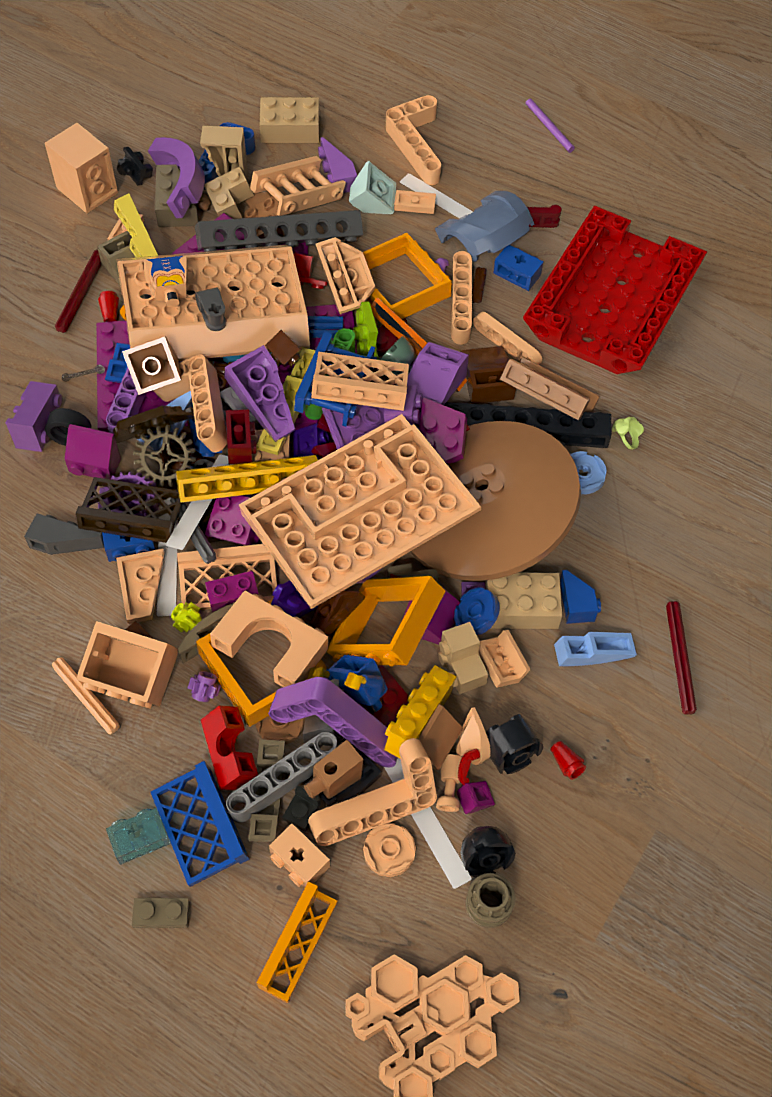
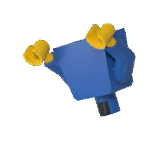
M344 655L330 669L325 670L322 667L310 669L308 679L314 677H323L328 680L337 679L339 680L340 689H344V693L358 704L366 705L369 712L374 713L382 708L383 704L380 698L387 692V686L373 658Z

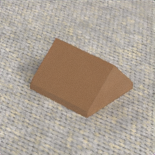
M166 336L122 351L138 395L182 380L178 357Z
M440 704L418 738L429 756L432 769L434 770L440 769L463 729Z

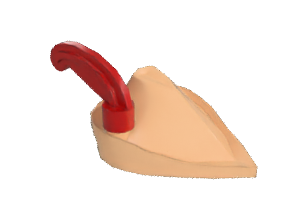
M475 707L471 708L467 715L456 748V754L462 756L458 767V780L463 785L469 783V779L466 776L471 763L480 765L491 756L489 739Z

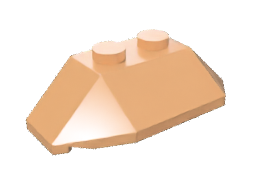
M336 237L316 243L320 261L338 312L342 314L360 308L361 302H365L376 289L363 252L341 242Z

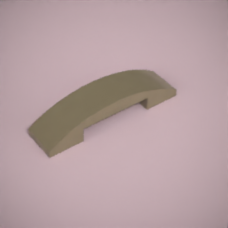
M233 604L211 613L186 635L178 648L179 657L183 664L198 655L196 641L210 634Z
M259 739L257 756L258 775L284 758L285 741ZM283 773L277 777L278 780L283 781ZM260 788L255 794L258 796L265 795L268 789ZM281 798L259 813L251 814L249 841L272 843L276 839Z

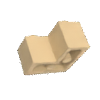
M240 166L204 184L218 216L225 213L232 219H242L236 204L254 196Z
M467 622L443 631L441 642H439L440 652L438 653V658L441 665L447 667L449 673L457 676L453 688L456 687L458 693L462 694L486 685L488 672L478 654L480 641L471 623Z

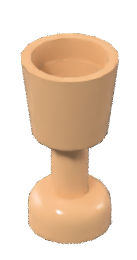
M448 754L441 766V780L445 782L444 796L439 797L436 803V808L441 811H459L460 802L454 797L455 785L460 783L458 780V767L462 756Z

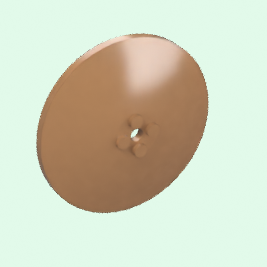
M511 421L484 422L468 426L470 430L466 432L464 458L455 463L447 464L479 503L481 510L410 551L420 563L429 569L437 570L438 574L468 581L493 580L516 574L535 565L549 555L563 541L576 519L581 501V485L572 456L556 438L547 432L531 425ZM481 485H488L485 490H477Z

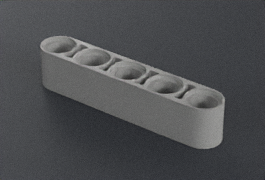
M329 732L318 734L231 793L226 800V806L231 818L236 822L249 820L251 814L259 813L313 776L314 765L338 747L336 737ZM325 744H330L333 746L328 751H323L320 749ZM302 759L311 760L309 765L302 766L299 764ZM282 773H287L290 775L289 778L284 781H280L277 779V777ZM260 788L268 789L265 795L258 796L255 794ZM238 803L246 804L245 808L241 811L233 810L234 806Z

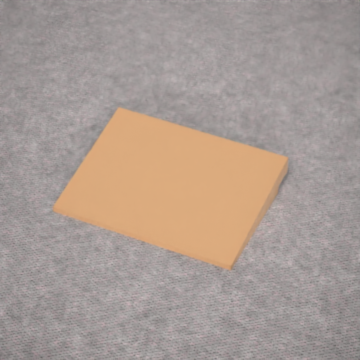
M402 414L239 504L242 516L311 609L481 510L479 503L414 424L410 425Z

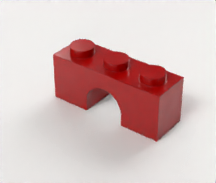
M219 705L200 721L220 790H237L258 776L252 753L236 752L235 750L236 738L245 730L239 708Z

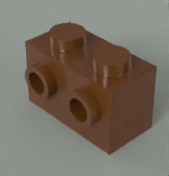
M282 329L265 345L278 367L281 364L284 367L287 365L292 367L300 360L299 354L301 349Z

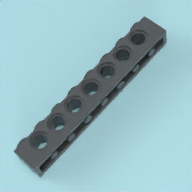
M353 210L200 221L195 225L198 251L206 252L217 251L218 249L230 250L282 244L296 247L298 243H306V246H313L320 241L335 237L345 240V243H352L363 236L361 211ZM337 223L342 225L343 233L337 230ZM317 225H320V226L323 227V229H324V233H323V234H320V233L317 231V229H316V226H317ZM297 226L303 228L304 236L297 233ZM277 228H281L284 231V237L278 236ZM256 229L264 232V239L256 235ZM241 231L244 234V240H239L235 232ZM215 232H219L223 235V242H219L216 240Z

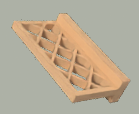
M318 352L311 398L404 411L409 364ZM322 360H323V361H330V362H333L334 364H332V365H330V366H327L326 364H324V363L322 362ZM351 364L355 365L356 367L353 369H349L346 365ZM373 367L379 370L373 373L369 368ZM340 368L344 373L337 375L334 370ZM391 371H402L403 373L396 376ZM363 372L367 376L360 378L356 374ZM386 375L389 380L383 381L379 377Z
M264 544L213 549L216 553V561L209 564L203 561L198 551L177 553L181 602L185 604L187 596L194 590L202 596L201 600L195 604L200 610L211 609L208 594H204L196 586L203 578H206L208 581L213 580L207 575L212 568L219 567L224 571L220 578H225L227 575H234L231 571L236 565H243L248 569L247 572L253 571V574L261 579L256 585L257 590L264 582L272 587L273 591L277 587L274 558ZM270 562V570L265 576L255 570L259 563ZM195 570L201 575L191 584L185 579L184 571ZM259 594V596H260L265 602H268L269 600H271V599L274 598V596H264V597H263L262 595Z

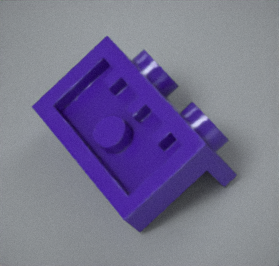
M317 423L293 431L294 457L312 456L311 450L314 446L330 442L328 433L318 428ZM316 456L318 460L322 459L321 456Z
M290 580L284 584H279L273 591L274 598L271 605L279 606L292 617L301 618L318 607L316 606L311 609Z

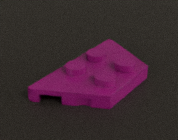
M423 398L419 431L446 464L455 463L463 459L467 427L466 414Z

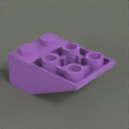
M428 342L415 360L408 375L407 385H417V392L422 395V400L427 398L445 405L467 376L469 355Z

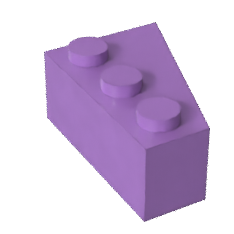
M30 381L21 396L22 404L14 407L13 412L16 414L13 419L8 418L5 423L16 448L42 452L44 445L49 441V437L45 432L48 417L51 411L61 406L62 395L59 394L55 384Z

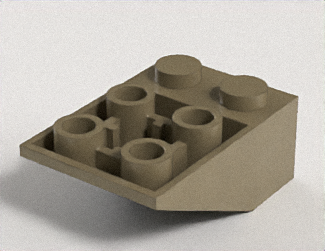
M128 231L97 246L102 265L119 285L117 259L135 258L130 250V239L132 237Z

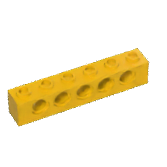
M316 455L176 471L180 503L260 493L313 464L318 459Z

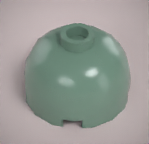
M402 336L379 360L409 364V374L412 369L411 364L415 360V351L411 343ZM391 371L395 375L403 373L402 371Z

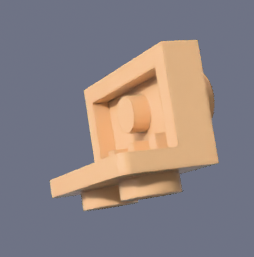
M503 630L497 638L480 641L478 654L496 688L519 683L530 671V667L509 630Z

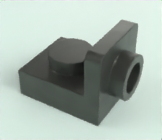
M297 786L295 796L282 819L306 832L309 827V817L317 812L321 806L320 797L317 795L311 798L304 788Z

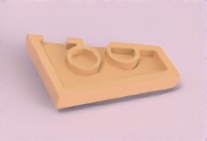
M164 548L116 558L128 624H132L135 621L152 620L165 554Z

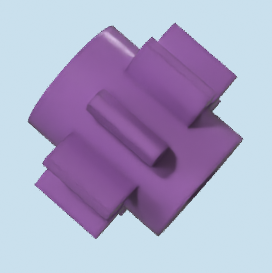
M200 671L198 675L195 674L194 677L190 678L187 688L192 690L191 696L201 702H209L210 698L214 699V696H218L221 685L216 683L217 677L214 674Z

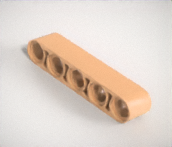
M466 251L456 252L453 256L451 338L454 343L460 345L468 343L472 327V257Z

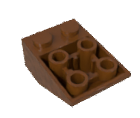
M503 346L460 350V352L469 355L466 383L471 404L514 400L516 388L500 380L509 361Z

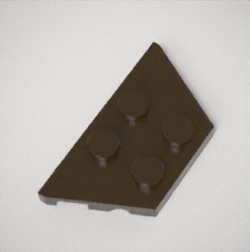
M160 406L119 420L116 424L117 426L113 429L116 443L134 437L141 439L140 436L142 434L147 437L149 436L148 429L155 431L156 427L159 426L161 431H165L166 425L170 426L194 417L193 407L182 410L181 406Z

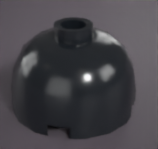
M493 826L474 828L462 841L460 851L465 870H468L469 875L472 877H479L487 873L496 874L493 870L503 867L505 870L512 864L516 855L507 834Z

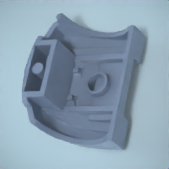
M495 191L481 199L482 206L476 208L473 213L465 215L459 220L449 219L437 226L435 230L441 243H444L453 236L457 237L471 255L472 261L476 262L479 259L478 255L486 251L488 253H495L515 242L530 231L529 224L531 226L535 225L528 208L515 194L508 191Z

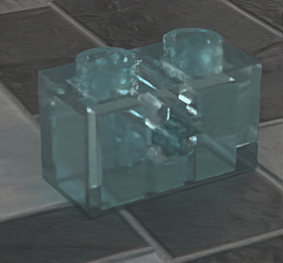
M157 808L141 810L135 817L128 820L119 819L106 828L115 857L120 865L170 845ZM140 831V836L135 838L134 832Z

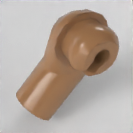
M202 192L198 201V208L207 211L209 205H211V200Z

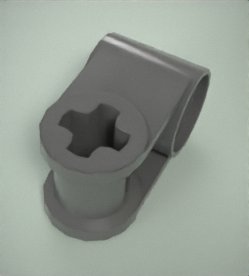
M218 287L195 292L196 303L207 328L211 331L224 329L226 326V319L224 317L225 306Z

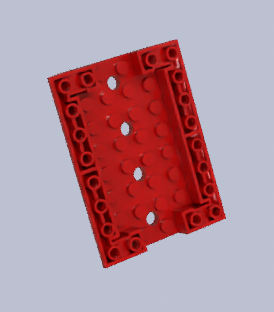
M594 205L527 309L523 320L539 341L615 374L638 371L645 364L704 260L707 251L671 236L668 237L663 246L629 232L631 220ZM634 254H640L642 257H636ZM618 281H623V282H625L626 284L620 285V284H618L617 282H618ZM607 309L609 312L603 313L600 310ZM583 338H590L592 341L585 342Z

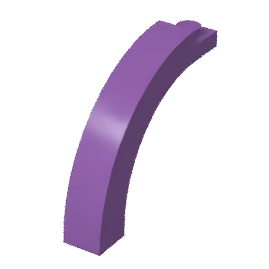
M155 138L148 150L155 164H177L178 169H180L179 180L166 203L176 218H183L190 204L198 203L205 184L203 168L192 149L186 143L173 138Z

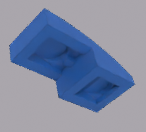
M116 343L113 359L109 361L105 377L106 381L122 382L128 368L122 351L130 349L129 344Z

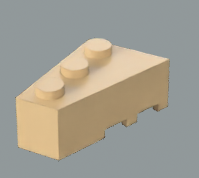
M202 126L200 144L207 151L210 162H213L216 167L217 175L220 177L240 166L247 180L248 170L243 127Z

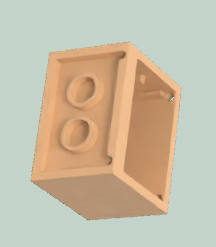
M75 123L45 142L57 189L84 212L89 213L118 193L109 148L80 124Z
M96 621L76 680L84 682L83 688L105 694L107 690L106 695L127 702L129 697H131L130 703L151 709L152 704L156 706L161 705L178 655V648Z

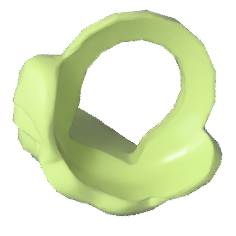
M629 416L616 420L612 426V432L617 431L625 446L633 450L639 446L638 437L644 432V427L635 417ZM628 431L632 437V445L627 442L624 436Z

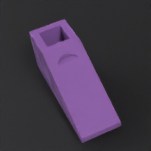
M322 137L321 146L318 147V154L320 159L323 158L322 166L324 173H328L327 179L331 183L344 180L346 184L343 193L350 192V187L357 177L353 162Z

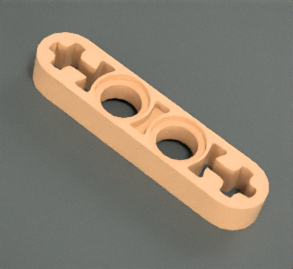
M480 312L473 318L474 327L496 345L503 346L504 350L519 362L525 357L537 364L542 363V356L538 350L488 313Z

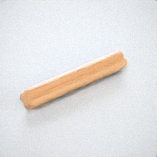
M60 657L52 663L53 669L108 734L115 733L120 728L119 723L91 690L82 687L84 682L76 680V672L64 658Z

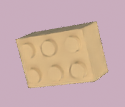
M261 97V143H319V98Z
M516 573L503 578L485 581L486 590L496 595L500 603V612L496 622L491 627L492 629H559L562 619L559 573Z

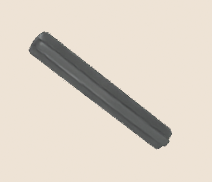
M171 498V504L177 502V498ZM183 502L178 516L179 520L188 508L185 502ZM197 525L190 539L206 564L215 562L216 553L199 525Z

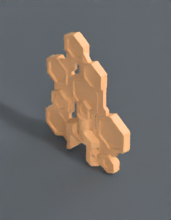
M394 954L371 968V986L365 989V997L356 993L346 999L345 1016L352 1019L354 1034L362 1041L368 1040L382 1030L385 1031L397 1053L380 1063L379 1079L385 1086L393 1090L394 1097H433V1082L448 1076L455 1071V1068L465 1062L480 1068L497 1056L496 1034L492 1032L491 1017L499 1012L503 1014L520 1002L519 985L517 981L503 973L494 978L483 975L482 964L467 955L429 978L424 975L418 978L417 967ZM479 997L484 999V1004L475 1009V1016L471 1018L470 1003ZM419 999V1006L401 1017L394 1014ZM433 1032L441 1035L440 1038L423 1048V1056L415 1060V1043Z

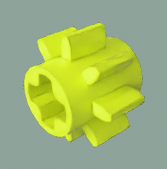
M187 602L185 604H178L171 614L172 620L175 621L173 627L180 632L191 631L202 620L201 614L198 613L200 608L192 602L189 604Z

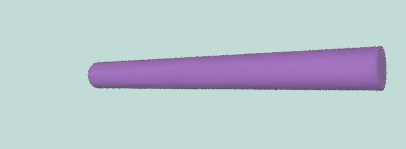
M528 99L526 105L563 147L571 153L575 149L572 143L532 99Z

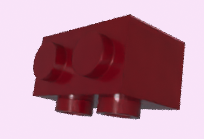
M249 409L226 410L229 465L251 463L252 454H256V440H251V435H255V423L250 421Z

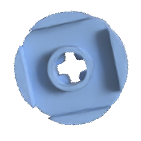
M584 451L570 454L578 471L581 495L598 491L605 482L607 470L604 462L598 456L587 455V452ZM579 470L588 472L587 476L580 475Z

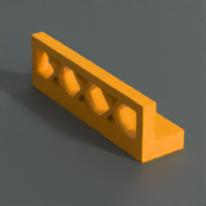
M311 882L307 883L256 982L259 989L286 1003L289 1002L338 903L337 900L319 892L317 885ZM316 898L329 904L325 914L314 917L311 907ZM308 913H310L311 919L305 920ZM322 920L319 927H317L316 922ZM313 923L316 932L314 937L302 942L299 935L301 927ZM296 937H297L298 944L293 945V943H294V941H295V939H296ZM309 945V947H308V949H307V951H306V953H305L303 947ZM300 948L303 955L301 963L289 967L286 959L289 951ZM283 963H284L286 969L280 970V968L282 967V965H283ZM297 970L292 979L291 972ZM288 973L290 985L285 994L271 987L276 977Z

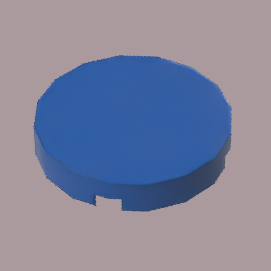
M478 587L469 590L460 598L461 602L459 606L456 605L454 611V620L457 626L470 622L476 635H480L494 625L500 612V603L496 595L489 590Z

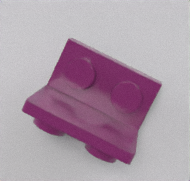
M240 495L216 498L205 535L237 543L241 546L259 544V537L242 516L239 504L250 498Z

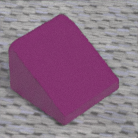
M486 781L466 783L457 790V795L465 814H471L495 805Z

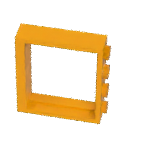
M404 233L363 252L369 270L406 254L434 285L392 305L376 288L366 300V302H370V305L376 298H379L398 317L404 319L451 297V287L453 284L449 279V275H446L441 270L438 263H435L429 257V254L423 251L417 241L413 240L408 233Z
M432 576L366 580L359 589L365 596L364 600L339 625L328 645L327 652L333 657L334 662H337L344 655L373 658L377 666L408 665L446 591ZM413 600L390 644H356L378 602Z
M273 599L269 600L267 603L271 605ZM210 634L197 640L198 654L211 673L217 677L216 680L234 706L239 708L240 714L247 725L251 727L268 717L276 692L252 705L215 652V648L212 647ZM320 660L315 667H322L325 670L327 669L322 660Z

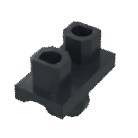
M124 147L125 155L123 159L118 160L117 171L120 175L130 176L137 186L143 185L145 178L152 177L153 168L150 164H143L144 157L141 152H133L130 147Z

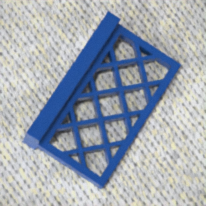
M205 761L195 765L196 769L150 792L189 887L238 862L242 864L250 860L236 825L229 814L214 774ZM196 778L198 786L195 794L184 792L183 789L186 782ZM168 791L176 793L171 807L163 805L159 796ZM181 795L192 798L187 812L176 809ZM197 801L205 802L208 806L204 818L192 814ZM174 812L185 816L180 830L171 827L170 821ZM190 818L202 821L197 835L185 832ZM207 823L217 827L218 831L214 841L202 837ZM183 835L195 839L190 853L180 849L179 845ZM200 841L212 845L207 859L195 855ZM217 847L226 849L229 859L221 863L212 861ZM193 859L205 863L202 872L194 877L191 876L189 871Z

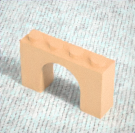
M247 591L241 594L210 633L212 647L231 658L234 657L245 641L258 631L274 630L285 635L289 639L291 646L273 670L274 682L282 687L305 681L310 669L316 667L328 650V636L322 630L306 625L299 617H292L279 606H272L259 595L251 594Z

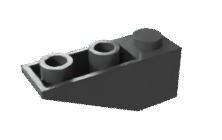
M37 513L24 536L29 548L50 555L104 548L102 533L79 529L76 523L60 521L52 515L44 516Z

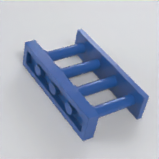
M324 332L295 395L294 411L303 413L306 405H317L343 413L342 426L347 427L349 419H354L356 415V404L347 403L345 405L335 401L311 398L318 352L377 360V357H374L375 347L371 346L367 357L336 348L332 344L333 334ZM322 360V362L327 366L332 365L331 363H328V361ZM340 368L334 370L337 375L344 373ZM363 372L356 374L360 378L367 376Z

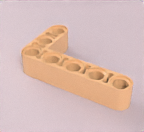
M430 95L388 109L386 112V131L421 179L428 185H436L440 181L441 162L416 130V127L436 119L437 99Z
M197 354L179 363L182 380L154 389L153 391L164 402L172 401L191 391L197 437L210 451L219 452L227 444V435L217 371L202 354Z
M408 739L399 748L404 779L324 808L309 817L308 824L318 845L328 846L427 809L436 802L437 794L431 760L420 740Z

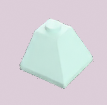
M368 161L350 187L349 202L363 213L393 214L396 182Z

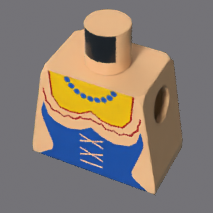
M186 255L144 260V275L156 301L165 300L168 307L178 306L180 303L179 299L187 297Z

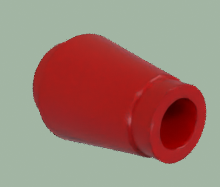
M103 291L98 298L104 322L117 321L120 299L114 291Z
M562 741L555 743L551 747L550 751L553 753L565 777L573 780L586 770L584 759Z

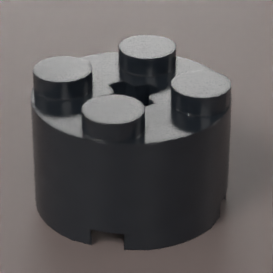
M521 714L514 715L501 726L498 724L493 725L486 731L490 743V759L500 774H503V771L507 774H513L524 769L532 763L530 758L534 754L538 757L543 750V744Z

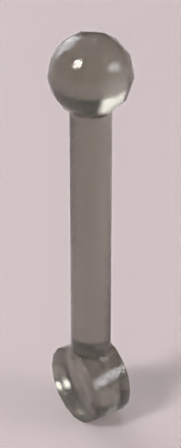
M100 364L94 369L73 374L64 373L61 378L67 382L71 378L96 372L102 374L105 368Z

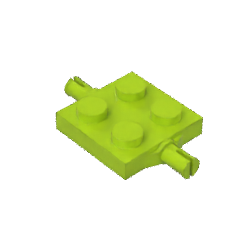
M361 302L360 308L356 309L357 327L353 328L355 340H357V353L367 357L371 346L375 347L374 357H377V360H379L376 346L378 330L370 302Z

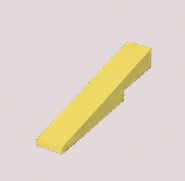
M128 193L114 200V211L132 237L130 239V250L134 256H158L130 194Z
M302 347L299 354L300 360L295 364L291 375H287L283 384L284 395L289 406L293 424L300 413L294 411L295 395L315 353V350ZM263 429L256 445V450L279 455L288 435L275 442L267 431Z

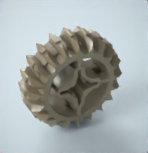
M166 425L165 432H161L160 426L156 427V434L153 433L152 429H148L149 438L143 434L140 436L145 441L144 444L140 442L135 444L141 448V451L133 452V455L140 456V459L134 460V464H142V467L138 468L137 472L141 473L145 470L147 472L144 475L146 479L152 476L154 483H156V479H159L160 487H164V480H168L169 486L172 487V479L176 478L177 480L176 472L166 475L169 463L182 461L183 464L177 471H183L186 468L189 470L194 469L192 465L188 464L189 461H196V457L189 456V453L196 451L195 448H187L192 443V440L183 441L187 435L185 432L180 437L177 436L179 430L177 427H175L173 433L169 432V425ZM163 437L162 447L159 450L146 451L147 446L153 440ZM170 438L176 440L182 446L184 455L170 450ZM165 444H167V453L173 457L170 460L167 459L168 462H165V468H163L162 458L153 454L158 455L159 452L162 453ZM145 458L155 459L159 462L160 474L150 469Z

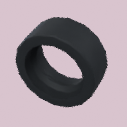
M59 408L50 412L45 432L51 440L66 446L68 428L66 427L72 424L91 429V423L85 415L78 411Z

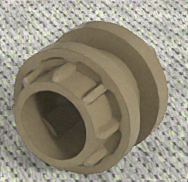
M494 873L480 875L471 883L467 893L466 910L469 917L476 924L485 928L501 926L509 919L516 900L515 891L511 883L501 875ZM491 894L499 900L500 906L488 907L481 901L480 896Z

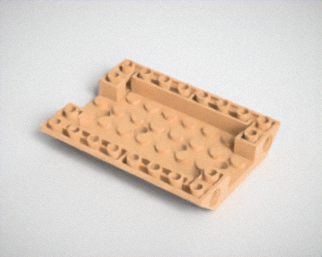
M289 245L117 259L130 349L166 336L178 357V361H184L197 354H202L206 359L246 355L263 345L265 346L281 329L300 349L302 347L310 348L307 310L292 247ZM186 255L187 291L198 292L218 287L225 306V328L220 331H211L207 328L203 316L198 309L195 294H187L186 298L179 299L180 303L176 307H168L165 300L156 301L144 275V260ZM278 282L281 283L283 286L276 287L272 284ZM232 286H236L239 288V290L232 291L229 288ZM144 294L152 296L149 299L141 298V296Z

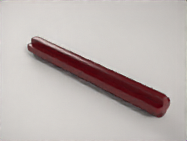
M97 249L93 251L55 324L56 331L65 333L102 264Z
M670 601L666 605L681 708L683 714L692 715L695 714L697 707L681 608L678 601Z

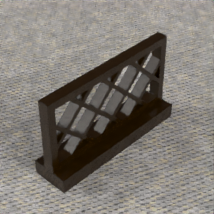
M94 477L82 506L77 508L76 518L79 529L167 543L173 533L183 502L180 503L178 490ZM98 486L109 488L108 491L98 494L96 491ZM127 490L131 491L132 494L121 498L118 493ZM152 494L154 498L144 502L141 496ZM114 495L117 501L106 505L103 500ZM170 497L177 498V502L167 505L164 500ZM137 499L140 504L130 509L126 503ZM97 502L102 506L99 509L89 508V506ZM157 503H160L163 507L155 512H152L149 508ZM119 506H122L125 510L122 513L111 511ZM144 509L148 513L145 517L134 515ZM166 513L171 517L170 521L158 519V517Z

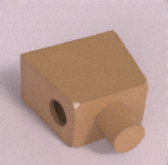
M348 740L344 741L314 765L313 779L304 785L305 791L311 798H314L321 792L328 799L332 798L361 779L363 758Z

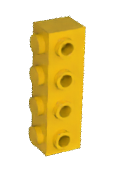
M434 665L430 673L425 672L419 682V689L414 688L408 698L409 704L401 706L396 717L398 720L396 723L391 721L385 732V735L388 736L384 748L385 751L400 758L399 748L401 744L408 739H418L438 705L444 706L449 698L457 676Z

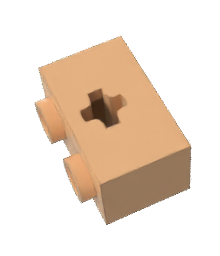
M293 824L286 828L269 845L272 862L280 869L284 866L290 872L289 878L298 887L301 885L306 887L308 882L314 884L330 868V859ZM295 855L299 858L302 855L303 861L301 862L298 859L293 861V856Z

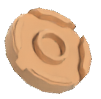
M393 823L384 824L372 829L365 839L363 847L365 862L373 872L380 876L394 877L403 874L410 868L415 858L416 846L414 838L402 826L400 827Z

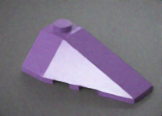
M264 345L225 367V379L238 398L275 442L295 431L289 406L284 395L283 385L278 374L277 364Z

